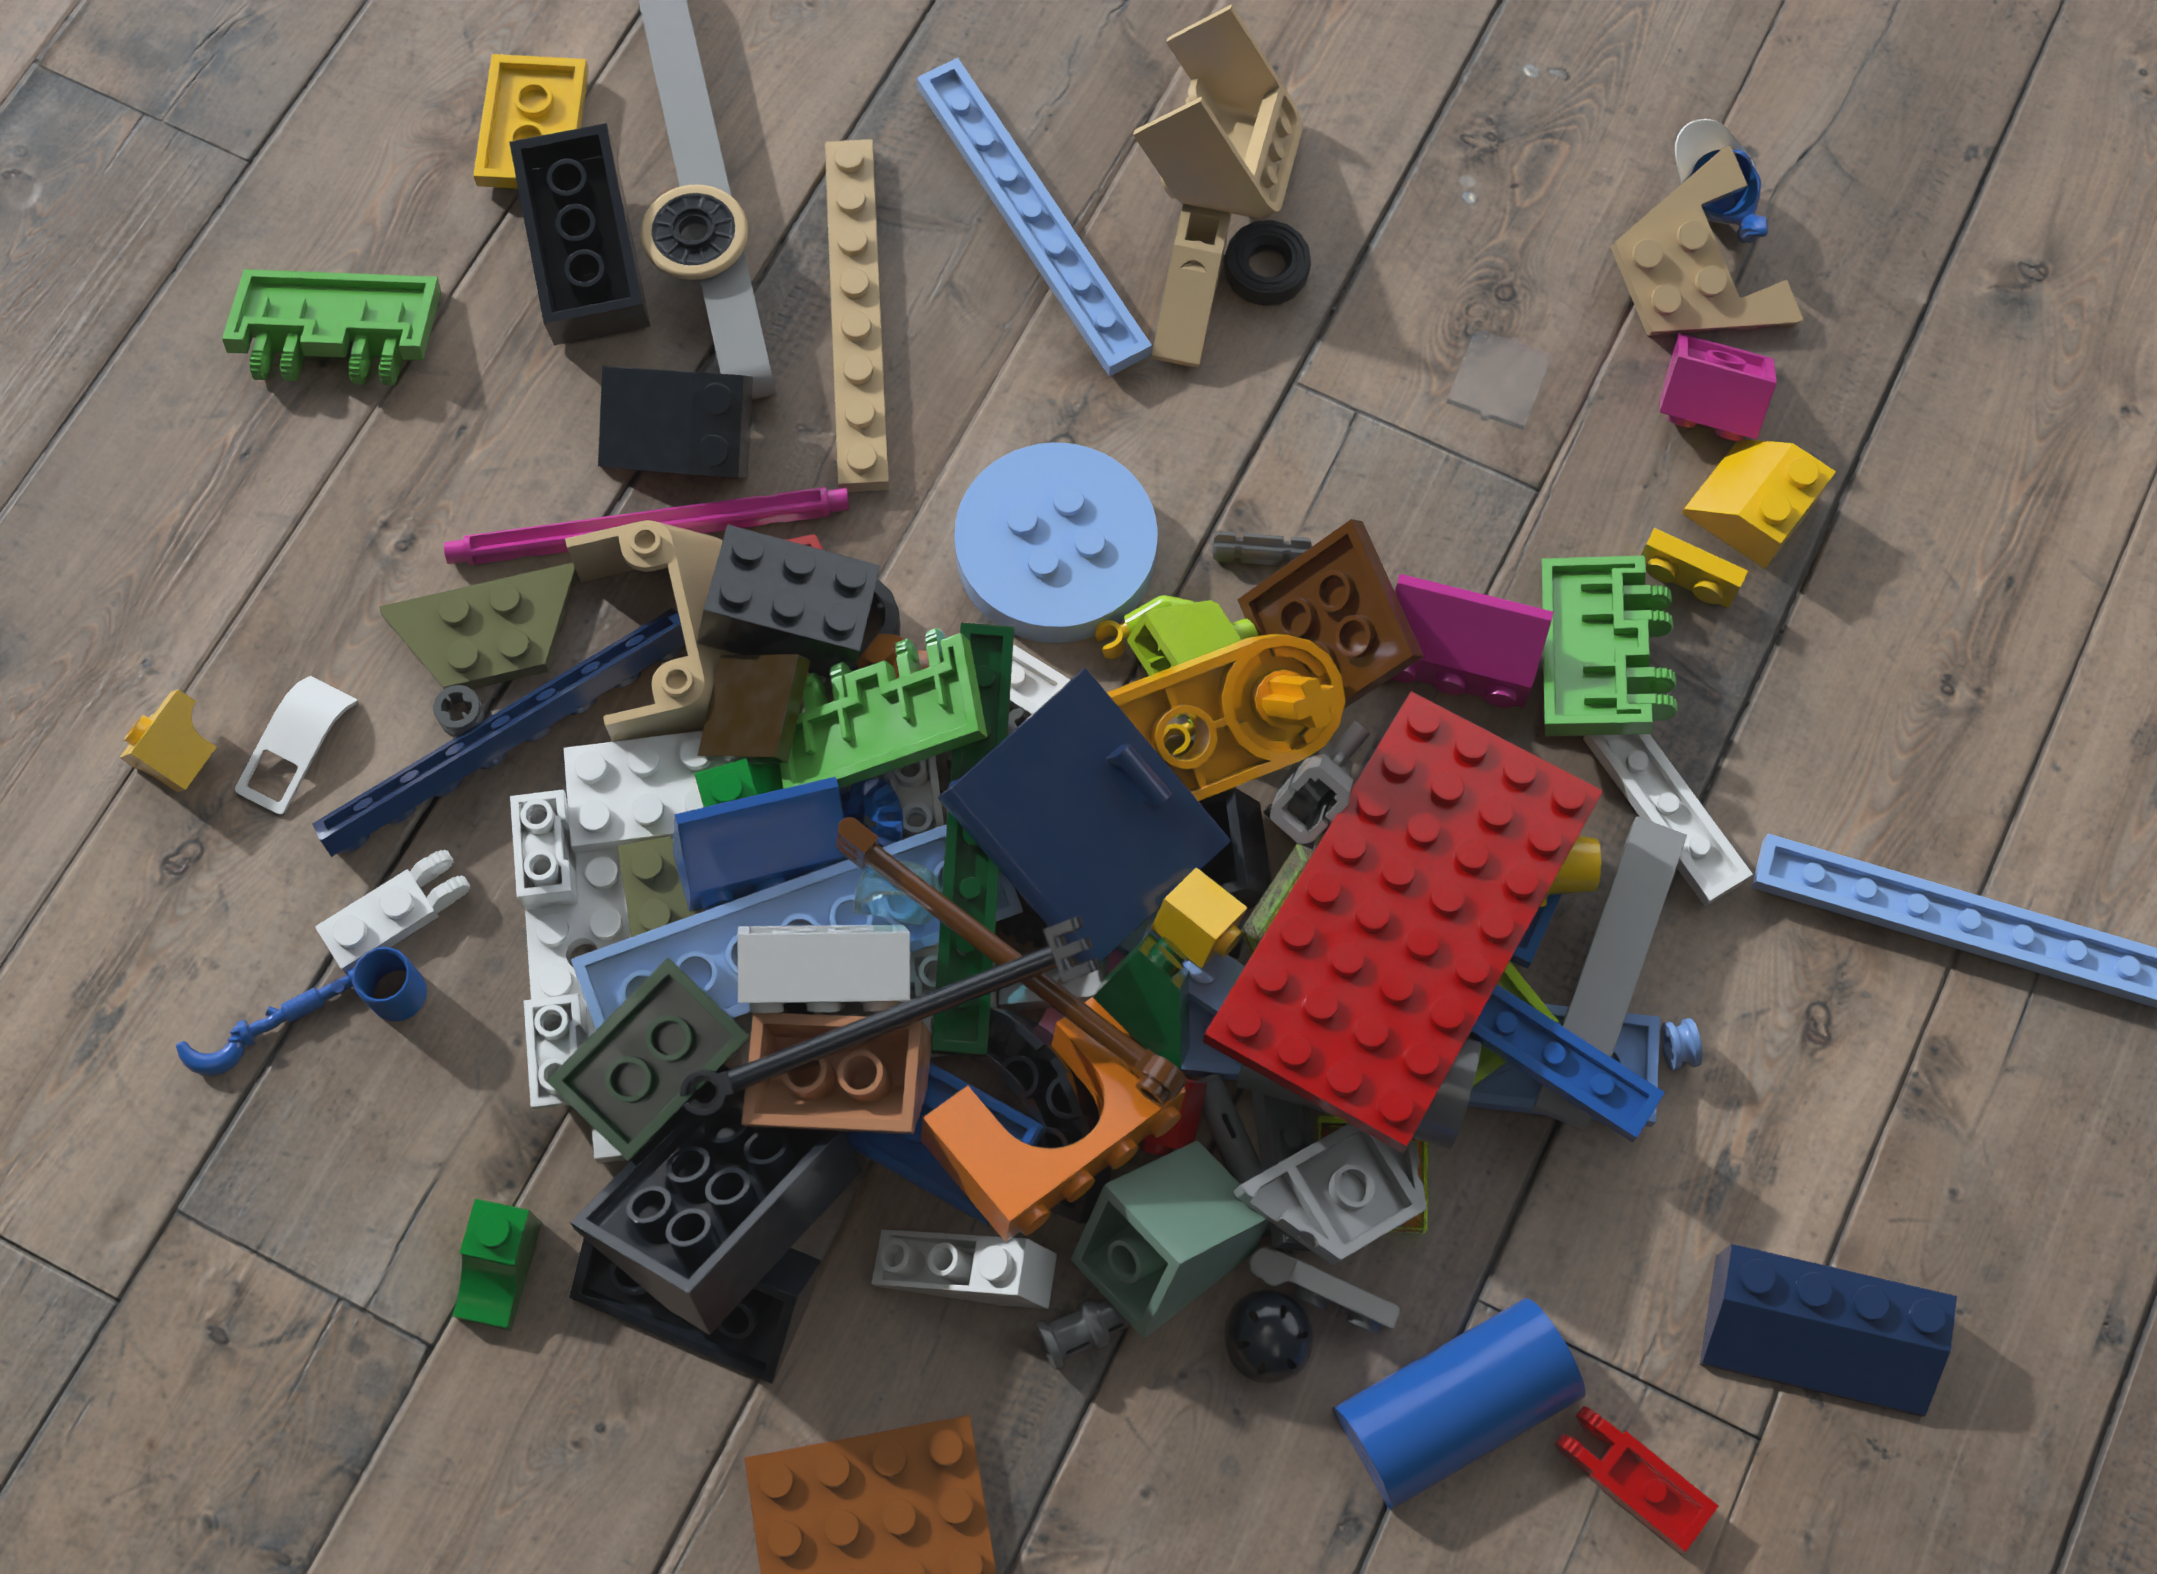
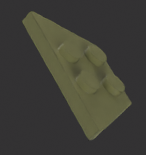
M572 562L379 606L386 623L395 630L406 643L409 650L428 669L443 690L455 685L476 689L549 672L556 650L554 641L556 636L562 631L567 615L565 605L571 586L576 585L578 575Z

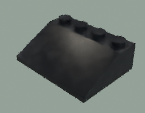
M724 1066L718 1073L720 1074L731 1069ZM709 1082L693 1099L698 1098L704 1103L711 1102L716 1095L715 1086ZM745 1089L728 1095L725 1105L719 1111L710 1115H696L684 1107L570 1222L576 1232L666 1308L709 1335L862 1171L845 1131L743 1126L742 1115Z

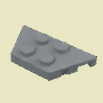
M1351 1124L1343 1126L1233 1190L1240 1201L1331 1265H1335L1427 1209L1423 1182L1420 1180L1417 1172L1420 1162L1417 1141H1410L1403 1154Z

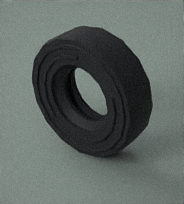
M1274 220L1254 221L1241 227L1228 243L1224 255L1226 280L1233 291L1247 302L1262 306L1280 305L1293 299L1307 282L1311 268L1309 246L1301 233L1288 224ZM1272 249L1283 256L1286 267L1276 276L1264 277L1252 270L1249 265V258L1258 250Z

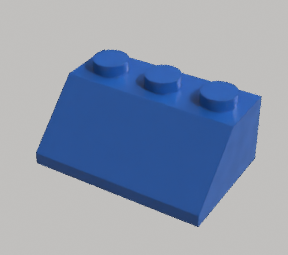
M836 776L674 814L673 855L689 912L699 909L706 911L848 860L836 847L838 825L844 819Z

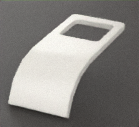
M312 676L299 681L285 695L273 714L235 787L236 793L276 814H285L333 724L345 711L357 705L358 700ZM266 750L298 766L280 802L248 786V782Z

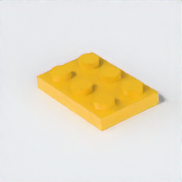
M503 54L491 55L473 173L478 187L518 189L510 141L581 128L589 74L586 59Z

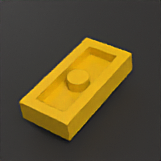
M1656 528L1653 529L1640 555H1645L1646 572L1652 578L1664 583L1672 582L1692 591L1703 602L1720 604L1729 608L1748 573L1746 569Z

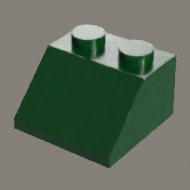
M1149 933L1103 979L1092 998L1145 1050H1151L1181 1070L1190 1047L1189 970L1183 965L1186 957L1168 938L1163 936L1158 941Z

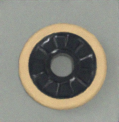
M706 185L681 186L661 195L646 211L640 229L641 245L650 262L663 273L685 280L705 279L722 273L738 260L748 238L747 218L738 202L726 192ZM690 224H702L708 229L706 235L699 240L690 241L681 236L682 230Z

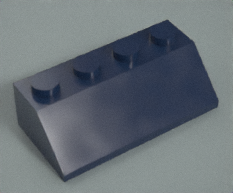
M1731 1244L1716 1255L1700 1365L1923 1417L1927 1414L1951 1352L1957 1296Z

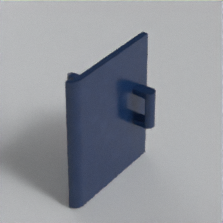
M1086 668L1074 676L960 779L952 781L948 790L938 797L941 803L1048 927L1081 916L1084 927L1074 933L1064 934L1067 945L1089 937L1093 948L1073 955L1079 963L1096 958L1100 963L1161 907L1164 898L1195 868L1202 869L1231 842L1230 838Z

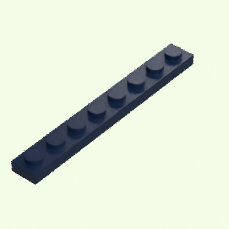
M673 608L669 609L312 823L321 843L331 857L341 851L348 853L358 849L368 841L370 834L386 824H398L409 818L415 812L417 805L432 796L441 797L454 791L461 784L462 778L479 768L488 769L497 765L507 756V751L523 741L533 742L542 738L551 730L553 723L568 714L577 715L585 712L596 703V697L613 687L622 688L633 683L641 675V670L654 662L667 661L676 657L685 648L679 614Z

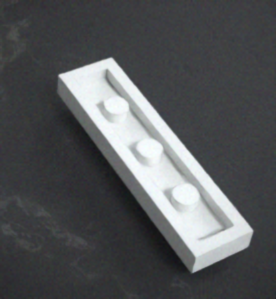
M1650 734L1584 736L1583 740L1639 817L1687 834L1677 869L1705 907L1750 879L1753 875L1750 869Z

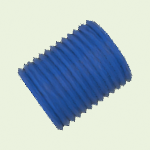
M390 947L375 948L366 952L355 965L352 977L355 991L380 1018L388 1021H403L414 1016L422 1008L427 997V985L421 973L401 951ZM392 971H406V981L395 995L387 999L374 998V989L378 981L385 974Z

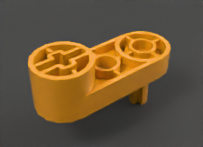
M1282 634L1247 638L1107 692L1198 801L1304 760L1326 746L1340 726L1345 705L1342 676L1330 655L1310 640ZM1269 648H1272L1275 656H1271ZM1289 657H1292V658H1294V659H1296V660H1298V661H1300V662L1306 664L1307 667L1312 671L1313 674L1311 675V673L1304 667L1303 664H1301V663H1299V662H1297V661H1295V660H1293V659H1291V658H1289ZM1179 714H1185L1195 726V742L1189 752L1181 757L1174 758L1169 754L1164 745L1163 735L1165 727L1172 718ZM1306 727H1308L1307 730H1306V731L1302 734V736L1300 737L1299 734H1300Z

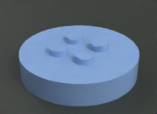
M1042 443L1012 451L991 463L976 477L967 489L957 512L954 533L956 561L959 576L966 593L987 619L995 625L1014 626V635L1021 638L1045 643H1067L1095 636V630L1099 623L1105 620H1113L1120 623L1126 614L1135 609L1145 595L1155 569L1158 529L1154 509L1146 491L1136 477L1122 464L1108 455L1089 447L1069 443Z

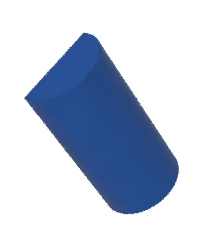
M1524 1298L1334 1406L1332 1410L1388 1509L1392 1510L1585 1397L1586 1391L1580 1370L1561 1334L1545 1312L1534 1301Z

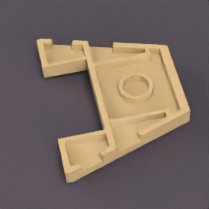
M1731 145L1719 151L1610 246L1647 336L1699 333L1733 328L1746 330L1764 326L1792 327L1804 320L1787 280L1743 298L1739 297L1702 206L1737 193L1747 186Z

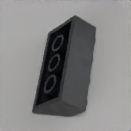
M583 1238L569 1298L772 1384L779 1373L809 1305L822 1260L790 1248L710 1335L666 1308L585 1238Z

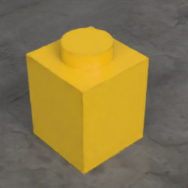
M1195 868L1164 898L1151 929L1159 936H1164L1172 941L1188 959L1202 969L1216 953L1224 958L1238 943L1243 932L1237 927L1247 907L1198 868Z

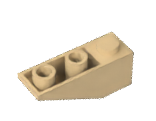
M1183 204L1173 245L1151 359L1199 368L1226 248L1231 213Z

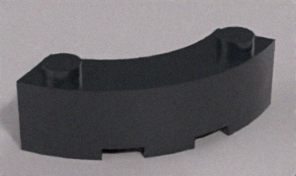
M990 1007L987 1056H970V1059L984 1065L1000 1077L1014 1092L1019 1100H1023L1031 1118L1045 1127V1131L1036 1147L1047 1149L1061 1148L1085 1138L1099 1122L1098 1107L1089 1089L1052 1047L1054 1035L1032 1019L1013 1010ZM1107 1166L1093 1177L1095 1179L1094 1184L1080 1198L1073 1202H1068L1064 1198L1049 1211L1077 1223H1087L1104 1184L1109 1183L1111 1180V1167Z

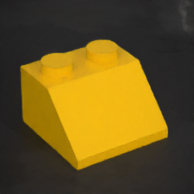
M1743 439L1734 444L1684 508L1682 514L1766 569L1820 499L1836 471L1794 443Z

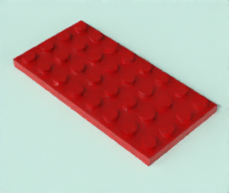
M1411 691L1353 786L1348 805L1341 813H1337L1206 1030L1203 1042L1404 1154L1590 817L1603 790Z

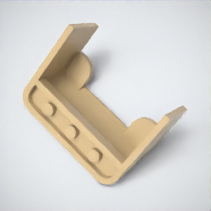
M1231 4L1167 38L1166 43L1191 80L1188 89L1189 97L1186 98L1185 105L1135 129L1133 136L1160 174L1163 188L1172 199L1176 198L1179 202L1187 205L1263 219L1280 211L1282 208L1302 133V121L1294 101Z
M651 520L565 538L567 549L581 582L632 570L650 572L664 568L669 569L688 656L665 662L656 670L652 678L655 704L603 716L605 727L612 742L703 731L720 655H740L697 643L703 609L723 541L714 536Z

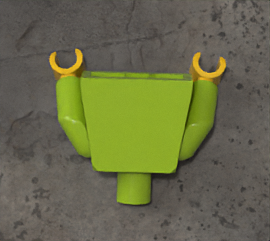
M1168 595L1158 596L1124 616L1125 621L1121 624L1113 620H1105L1099 623L1095 630V637L1098 642L1109 636L1117 637L1115 641L1106 644L1101 649L1105 658L1114 659L1123 655L1128 642L1149 676L1241 640L1258 636L1257 630L1250 620L1241 619L1231 623L1220 605L1212 600L1194 602ZM1179 714L1176 718L1183 717L1185 714ZM1186 716L1188 720L1182 725L1174 723L1165 727L1164 743L1172 735H1180L1185 739L1184 744L1172 754L1174 758L1183 756L1191 749V737L1196 732L1195 726L1188 716Z

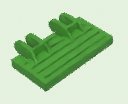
M244 269L222 341L227 353L248 354L252 338H255L252 354H250L251 357L249 359L251 376L254 380H266L267 376H269L268 373L270 372L275 353H283L280 360V370L285 381L298 380L305 356L346 357L350 342H354L348 368L351 382L364 384L365 380H367L372 358L377 356L382 357L379 364V375L382 384L395 385L403 360H424L441 294L438 277Z
M1645 555L1542 558L1543 609L1554 612L1543 649L1545 736L1652 734L1653 721L1668 720L1676 716V712H1678L1676 699L1666 694L1675 689V672L1667 668L1660 667L1656 669L1655 667H1649V638L1653 636L1656 638L1659 636L1664 637V635L1672 632V615H1669V612H1664V609L1671 606L1672 595L1671 590L1663 587V585H1645Z
M935 628L927 631L925 642L930 667L923 670L919 662V653L911 639L897 642L895 653L897 654L896 660L900 677L897 679L895 668L885 660L853 672L844 662L831 666L830 670L834 701L828 703L825 686L820 676L814 672L808 674L803 693L805 712H802L800 706L788 763H780L783 789L835 776L840 789L987 738L970 640L962 633L946 638L941 629Z

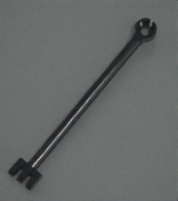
M1077 916L1043 929L1049 944L1048 947L720 1074L708 1069L692 1072L683 1080L680 1087V1097L696 1094L697 1086L702 1081L711 1082L715 1086L716 1095L709 1103H704L695 1098L683 1106L689 1112L696 1115H710L719 1111L725 1105L728 1095L1054 968H1058L1063 983L1101 969L1097 958L1085 960L1075 966L1072 959L1073 955L1093 948L1089 937L1068 945L1064 938V934L1074 933L1084 927L1082 918Z

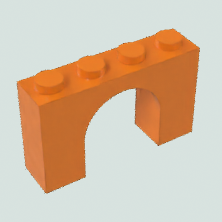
M1090 998L1084 1002L1139 1044L1095 999ZM1063 1017L1056 1022L1052 1047L1089 1089L1099 1111L1098 1124L1085 1138L1072 1145L1053 1149L1039 1148L1023 1143L1008 1133L971 1088L966 1086L923 1117L921 1141L1001 1238L1007 1242L1020 1231L1024 1236L1036 1231L1050 1217L1051 1212L1049 1210L1064 1198L1068 1202H1073L1080 1198L1094 1184L1095 1179L1093 1177L1107 1166L1115 1170L1124 1165L1137 1152L1139 1148L1137 1144L1151 1133L1155 1137H1160L1167 1133L1181 1118L1179 1111L1186 1092L1185 1088L1183 1087L1173 1101L1166 1100L1163 1106L1154 1104L1136 1088L1135 1085L1140 1078L1132 1072L1133 1069L1066 1017Z

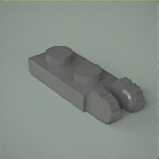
M1265 1246L1264 1249H1261L1259 1247V1250L1253 1251V1256H1250L1251 1261L1248 1263L1251 1265V1268L1249 1270L1253 1271V1276H1257L1258 1280L1264 1279V1283L1273 1287L1286 1282L1293 1283L1299 1286L1295 1297L1323 1310H1326L1329 1301L1350 1310L1346 1321L1376 1335L1381 1325L1393 1329L1401 1312L1399 1306L1280 1251L1274 1252L1273 1248L1267 1249Z

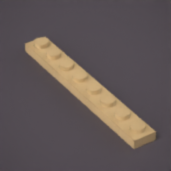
M873 140L825 142L838 486L839 489L847 488V492L889 490Z

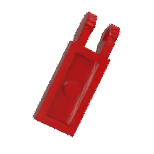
M1582 1406L1576 1414L1575 1418H1577V1421L1580 1422L1586 1431L1611 1447L1603 1458L1599 1460L1584 1448L1578 1440L1561 1434L1555 1442L1557 1449L1578 1468L1589 1473L1588 1478L1679 1553L1686 1552L1719 1506L1626 1430L1620 1432L1595 1411Z

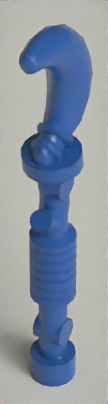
M355 967L347 970L348 975L334 980L320 989L313 987L311 990H307L301 993V995L282 1003L281 1009L269 1006L265 1014L268 1017L257 1020L251 1024H248L245 1019L238 1021L237 1025L229 1032L231 1038L227 1039L228 1043L217 1052L200 1053L191 1048L186 1041L177 1043L176 1048L180 1060L189 1070L202 1076H216L226 1073L237 1065L244 1054L246 1046L249 1047L256 1044L255 1036L268 1032L285 1021L292 1023L294 1020H298L304 1017V1015L323 1007L324 1001L354 987L352 977Z

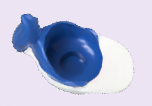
M1701 119L1686 124L1680 130L1675 142V157L1681 184L1724 147L1731 145L1747 186L1737 193L1702 206L1707 220L1729 224L1742 243H1752L1760 237H1765L1768 233V221L1766 217L1755 214L1760 199L1761 179L1748 153L1730 130L1715 120Z

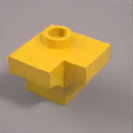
M177 689L169 693L153 715H150L149 718L142 715L124 738V741L129 743V745L119 758L135 769L153 776L174 791L180 792L188 788L217 747L200 736L193 726L192 709L196 701Z

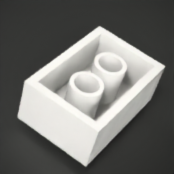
M904 925L738 926V1003H750V1012H783L784 1002H806L807 1011L836 1012L841 1011V1002L861 1001L865 1011H883L896 1006L897 1001L910 1000V932Z

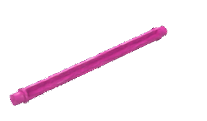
M826 487L778 493L771 496H754L464 535L463 540L444 542V553L447 564L467 562L468 565L518 559L519 557L531 555L540 556L569 552L565 538L645 520L656 521L699 533L725 531L727 524L739 528H747L774 522L783 523L829 517L831 512L850 510L847 488L827 490Z

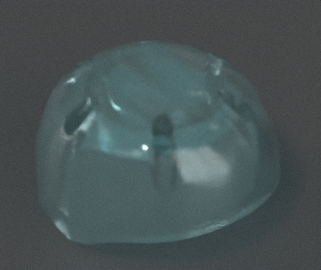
M898 860L942 894L938 878L933 871L921 864ZM868 867L861 874L855 891L854 913L882 916L919 926L926 924L934 917L872 868Z

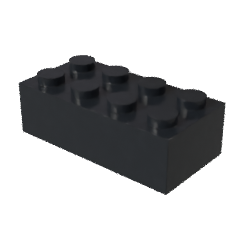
M607 123L510 141L509 144L543 322L554 346L651 327L616 150Z

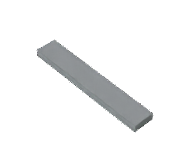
M1636 816L1632 823L1562 1024L1564 1028L1610 1057L1613 1055L1687 838V834ZM1541 1084L1533 1111L1582 1130L1588 1127L1591 1115Z

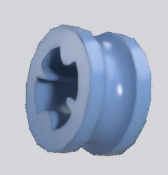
M1683 1019L1680 1026H1675L1670 1021L1663 1022L1660 1029V1039L1663 1055L1668 1067L1673 1071L1680 1070L1682 1063L1688 1062L1691 1067L1700 1066L1703 1059L1702 1044L1699 1031L1693 1019Z

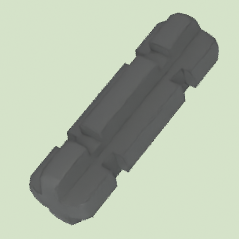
M1219 531L1214 536L1213 558L1216 561L1233 562L1234 558H1241V563L1281 566L1282 561L1290 563L1311 548L1312 542L1309 538L1291 537V541H1284V536L1243 533V538L1236 537V532Z

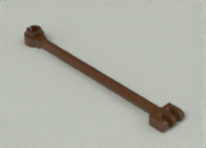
M847 817L840 821L836 842L837 850L863 870L868 865L998 966L1022 957L1015 949L878 845L879 837L858 820ZM1045 972L1020 982L1133 1069L1132 1072L1140 1078L1135 1085L1136 1088L1154 1104L1163 1106L1166 1100L1173 1101L1188 1082L1183 1072L1174 1064L1149 1049L1145 1050Z

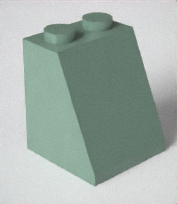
M1195 1141L1104 1184L1070 1260L1141 1337L1145 1338L1253 1254L1269 1220L1236 1197L1233 1190L1241 1184L1198 1141Z

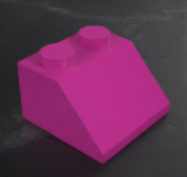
M1678 333L1660 397L1659 413L1667 414L1666 419L1679 426L1693 428L1696 423L1713 427L1717 435L1729 440L1743 441L1744 436L1757 440L1777 384L1774 358Z

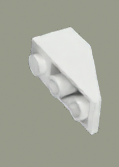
M881 1229L872 1285L999 1306L1049 1309L1057 1254L1026 1238H1011L1005 1242L1001 1237Z

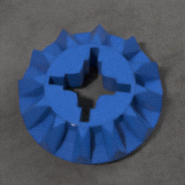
M869 778L852 784L851 791L841 794V800L844 805L843 817L854 818L879 837L878 845L881 848L901 840L903 832L902 807L897 794L887 782L878 778ZM864 814L866 817L871 818V821L876 822V826H870L869 828L867 824H864Z

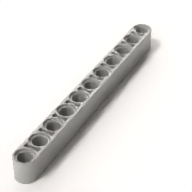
M638 0L679 187L706 185L720 189L731 196L687 0ZM702 224L688 225L691 241L699 240L707 233L708 229ZM743 250L738 260L728 269L715 276L700 279L720 373L752 376L753 400L776 395V390Z

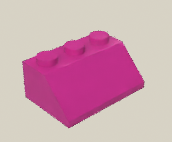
M1399 574L1395 593L1424 657L1391 679L1398 682H1412L1416 680L1432 684L1437 690L1450 695L1468 693L1484 697L1488 703L1498 707L1509 708L1515 705L1524 707L1534 683L1554 612Z

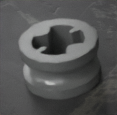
M449 686L442 690L435 698L433 705L434 716L442 729L451 736L457 737L484 721V707L476 693L467 686ZM465 702L470 713L467 715L462 712L464 718L454 721L448 710L450 708L456 710L454 704Z

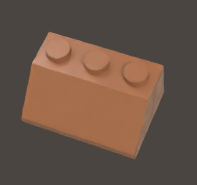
M753 1013L748 1063L865 1017ZM923 1020L748 1087L745 1089L742 1125L745 1127L914 1134L928 1087L932 1034Z

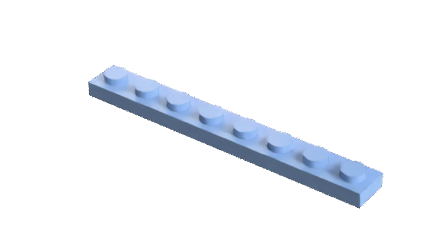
M956 58L917 77L919 92L1108 376L1110 377L1151 356V343L961 61Z
M1767 834L1762 841L1751 888L2157 1008V948L1772 834Z

